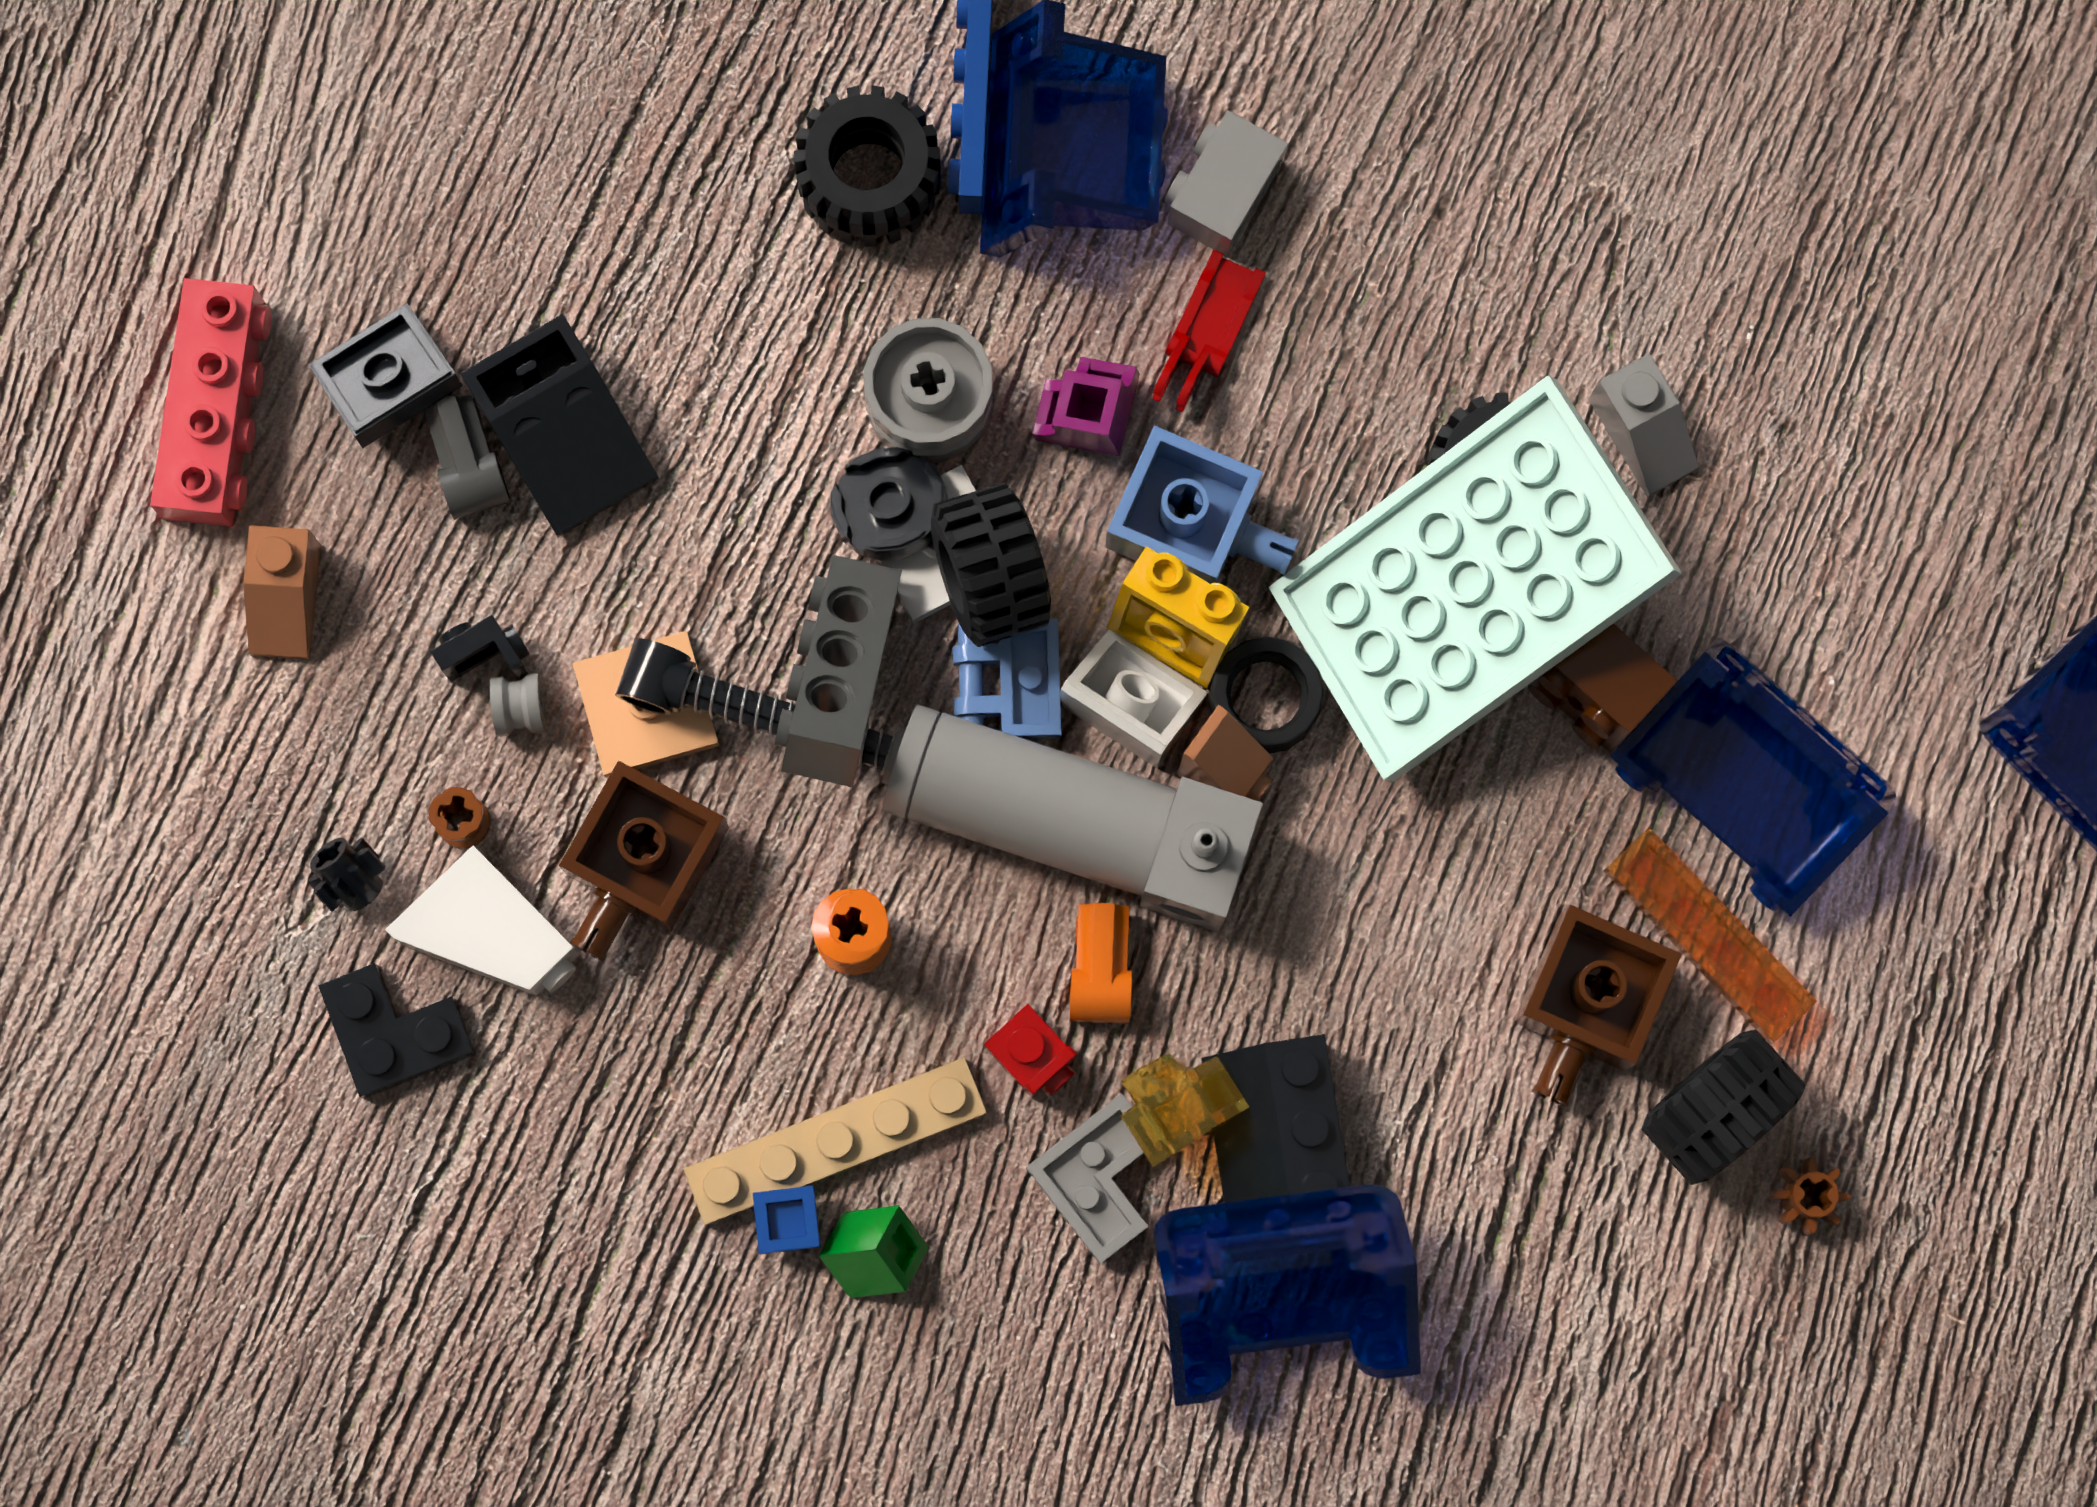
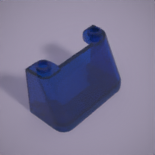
M1716 638L1610 755L1618 763L1615 771L1630 787L1639 792H1642L1646 787L1653 791H1659L1662 788L1750 866L1749 875L1754 881L1750 886L1752 894L1770 910L1776 912L1781 908L1790 917L1889 814L1896 798L1895 791L1879 773L1740 651L1720 638Z

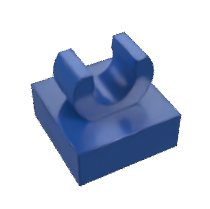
M814 1186L753 1193L760 1255L821 1248Z

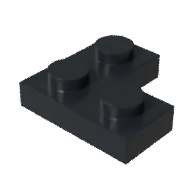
M375 963L318 985L359 1097L363 1099L476 1055L456 999L452 996L398 1017L380 968Z

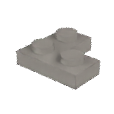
M1122 1093L1026 1167L1030 1175L1099 1264L1103 1263L1148 1228V1225L1112 1178L1157 1144L1159 1140Z

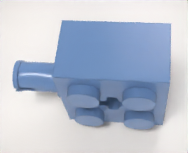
M1154 425L1107 530L1105 548L1136 561L1146 546L1157 553H1169L1183 561L1188 567L1189 572L1211 584L1218 583L1228 557L1234 558L1236 553L1285 575L1299 540L1296 538L1292 539L1250 521L1252 515L1248 514L1259 489L1263 471ZM1183 501L1193 505L1192 514H1188L1185 519L1174 515L1175 508L1178 509Z

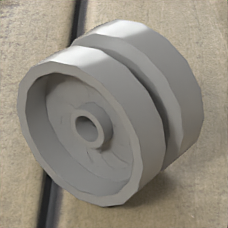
M941 318L911 319L889 329L872 347L864 367V396L867 417L877 438L888 448L900 447L912 451L913 455L921 457L925 461L927 459L931 463L946 462L966 453L984 435L992 415V366L982 344L964 327ZM934 388L937 390V393L926 395L924 389Z

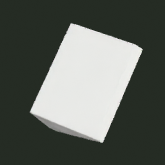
M1109 629L1063 684L1060 691V705L1158 769L1204 701L1208 692Z

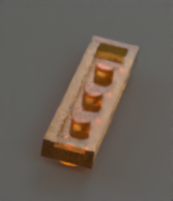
M1650 828L1644 831L1603 870L1769 1044L1776 1042L1817 1002Z

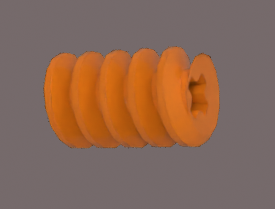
M864 888L856 890L844 889L833 892L821 901L814 912L811 929L818 952L825 963L840 974L853 976L869 973L879 966L890 953L892 935L886 909L877 896ZM855 922L861 923L864 936L854 935L850 943L844 942L840 929L851 930Z

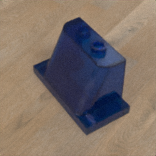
M1042 0L992 34L980 254L1001 258L1052 230L1053 226L1143 231L1158 223L1160 189L1164 183L1166 173L1165 163L1161 158L1162 138L1168 123V109L1164 105L1167 56L1064 32L1066 4L1052 0Z

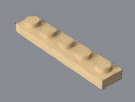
M963 1057L685 1167L683 1170L705 1226L754 1208L753 1193L812 1185L987 1115L967 1061Z

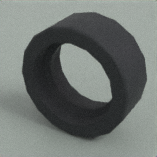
M1262 637L1246 640L1226 653L1214 672L1209 694L1211 714L1218 705L1226 709L1271 754L1286 751L1306 737L1320 714L1324 692L1320 672L1305 651L1286 640ZM1260 662L1279 664L1290 671L1298 682L1301 694L1299 709L1292 720L1280 728L1270 730L1253 728L1242 721L1233 709L1231 700L1233 682L1240 671L1251 664Z

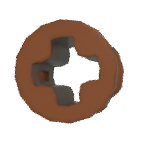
M450 787L432 800L429 807V821L436 828L441 838L449 845L459 849L471 848L480 844L487 836L490 829V815L487 808L470 790L462 787ZM461 805H464L465 809L473 816L472 821L461 822L458 831H455L447 817L449 814H459Z

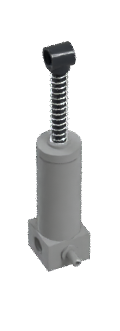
M643 638L634 639L615 696L620 700L647 711L671 715L672 711L680 713L682 709L690 707L695 710L696 714L701 712L708 713L711 719L717 716L724 718L726 724H729L731 721L739 723L741 729H744L746 726L754 728L756 734L761 731L767 732L771 739L776 737L782 709L790 711L795 709L793 700L790 703L778 699V694L774 698L763 694V689L759 693L749 690V685H746L745 688L734 685V680H731L730 683L719 680V675H716V678L703 675L704 670L701 673H697L696 663L690 661L691 657L668 645ZM916 704L907 727H900L894 737L884 734L883 728L879 732L869 729L867 724L858 763L860 768L866 765L874 767L875 773L882 770V783L887 784L882 811L902 818H907L908 816V820L1142 896L1139 905L1141 908L1217 933L1219 932L1232 901L1260 814L1262 802L1185 777H1181L1179 786L1176 789L947 713L941 714V711Z

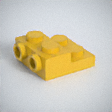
M1146 546L1122 583L1106 629L1114 631L1154 658L1203 687L1208 688L1215 670L1239 632L1250 607L1240 602L1238 595L1230 588L1219 583L1210 584L1189 572L1186 564L1176 556L1165 552L1157 553Z

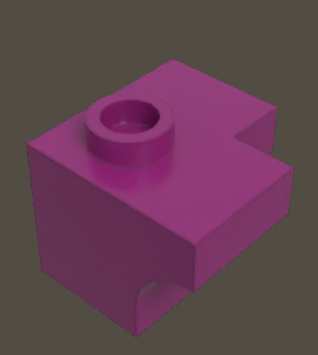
M1080 357L1076 371L1065 370L1063 380L1046 379L1032 431L1035 440L1120 456L1140 377L1137 367Z

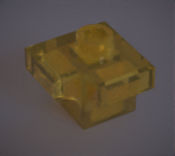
M1168 1053L1135 1070L1121 1080L1136 1105L1120 1116L1153 1167L1203 1140L1249 1108V1105L1217 1056L1195 1068H1191L1178 1063Z

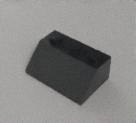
M1325 1034L1263 1043L1201 1058L1229 1238L1347 1220L1355 1216Z

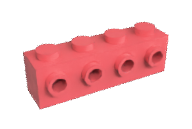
M184 278L150 506L163 520L233 527L235 510H243L247 496V479L245 475H240L243 454H250L252 452L255 440V422L253 418H249L252 396L259 397L263 385L262 362L257 361L260 340L266 341L268 339L271 329V308L265 305V301L254 285Z

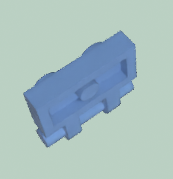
M1050 618L1048 626L1000 640L999 643H990L981 647H977L966 636L958 623V645L952 647L953 666L959 667V697L954 699V716L983 726L985 718L1001 717L1002 732L1026 740L1061 739L1058 618ZM1000 665L1001 695L983 696V666Z

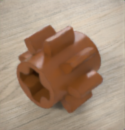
M1812 1157L1804 1160L1802 1175H1799L1791 1167L1781 1168L1779 1173L1786 1183L1782 1190L1769 1193V1198L1781 1200L1785 1210L1779 1222L1784 1224L1794 1219L1802 1220L1804 1235L1815 1233L1817 1218H1821L1830 1226L1838 1225L1841 1221L1833 1210L1837 1203L1850 1199V1194L1839 1192L1834 1182L1839 1177L1841 1171L1836 1168L1825 1173L1817 1172V1162ZM1815 1184L1819 1192L1815 1195L1814 1200L1819 1207L1815 1205L1804 1208L1800 1201L1804 1198L1805 1192L1800 1186L1806 1187Z

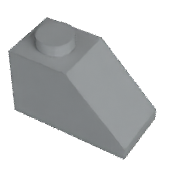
M1650 353L1598 381L1588 400L1647 498L1698 470L1699 465L1680 402Z

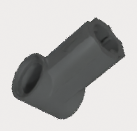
M472 395L450 396L439 400L425 409L424 413L442 469H438L440 483L453 519L456 520L510 503L509 492L495 452H490L485 436L486 432Z

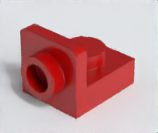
M1029 1004L1024 1006L984 1043L987 1051L1032 1099L1042 1090L1049 1097L1053 1096L1076 1074L1069 1065L1076 1059L1077 1053L1070 1045L1067 1046Z

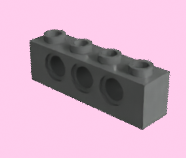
M832 554L827 578L815 576L808 610L818 612L816 621L804 620L797 654L807 656L805 666L793 664L786 699L796 701L794 711L782 709L774 745L786 747L781 772L853 787L902 570Z

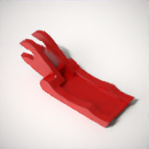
M1213 249L1184 314L1165 351V354L1170 357L1153 391L1152 399L1160 402L1180 361L1193 366L1176 401L1175 409L1183 412L1203 371L1219 377L1266 272L1258 268L1252 271L1223 258L1224 253Z

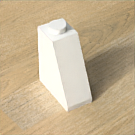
M474 846L467 850L385 929L396 941L405 947L535 996L545 988L550 993L560 988L575 972L576 967L571 962L580 955Z

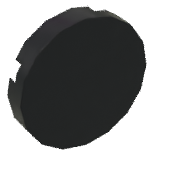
M900 447L874 449L855 458L845 468L846 473L840 478L838 485L835 482L830 493L831 516L842 541L859 555L879 561L904 559L924 550L933 541L931 533L933 505L948 500L945 483L936 466L927 459L925 461L921 457L913 455L912 451Z

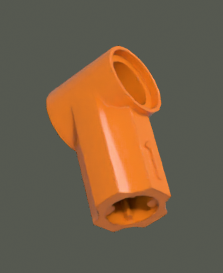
M1115 903L1078 905L1075 945H1077L1076 968H1071L1069 1022L1130 1024L1132 970H1127L1129 906L1117 905Z

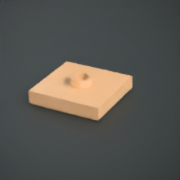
M687 631L652 640L684 652L691 657L690 661L696 663ZM632 646L573 663L605 778H609L618 760L637 770L720 746L713 720L708 713L701 712L696 714L693 708L686 707L680 713L672 711L671 715H663L633 706L615 696Z

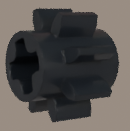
M336 838L321 847L312 858L310 869L316 875L308 880V884L314 889L313 893L329 911L333 912L341 903L349 911H357L370 904L380 893L383 881L378 874L384 871L386 866L379 860L380 856L363 838L358 839L352 846L346 839Z

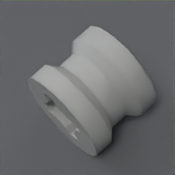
M539 673L526 674L522 681L509 682L504 677L490 679L491 712L497 737L510 736L514 729L527 728L532 733L545 732V700Z

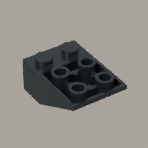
M563 314L460 373L469 392L557 537L562 536L659 479L593 362Z

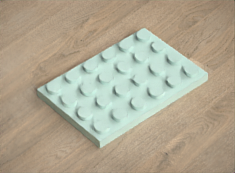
M1548 375L1268 588L1311 660L1319 670L1320 675L1381 777L1385 781L1395 782L1680 576L1682 572L1558 380Z

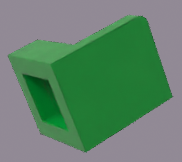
M896 1205L843 1213L819 1257L849 1297L856 1298L906 1292L929 1246L902 1208Z

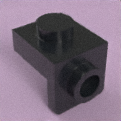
M493 615L488 616L473 626L469 622H465L451 628L439 638L438 641L441 645L430 651L450 682L499 653H502L518 680L523 679L528 674L520 661L530 655L528 649L512 624L501 629Z

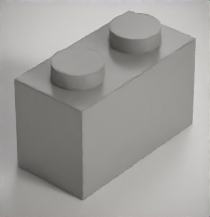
M1229 110L1226 111L1218 127L1209 122L1193 150V153L1199 156V159L1190 174L1182 170L1177 174L1166 194L1165 202L1171 204L1168 225L1209 248L1224 253V256L1228 258L1283 165L1288 143Z

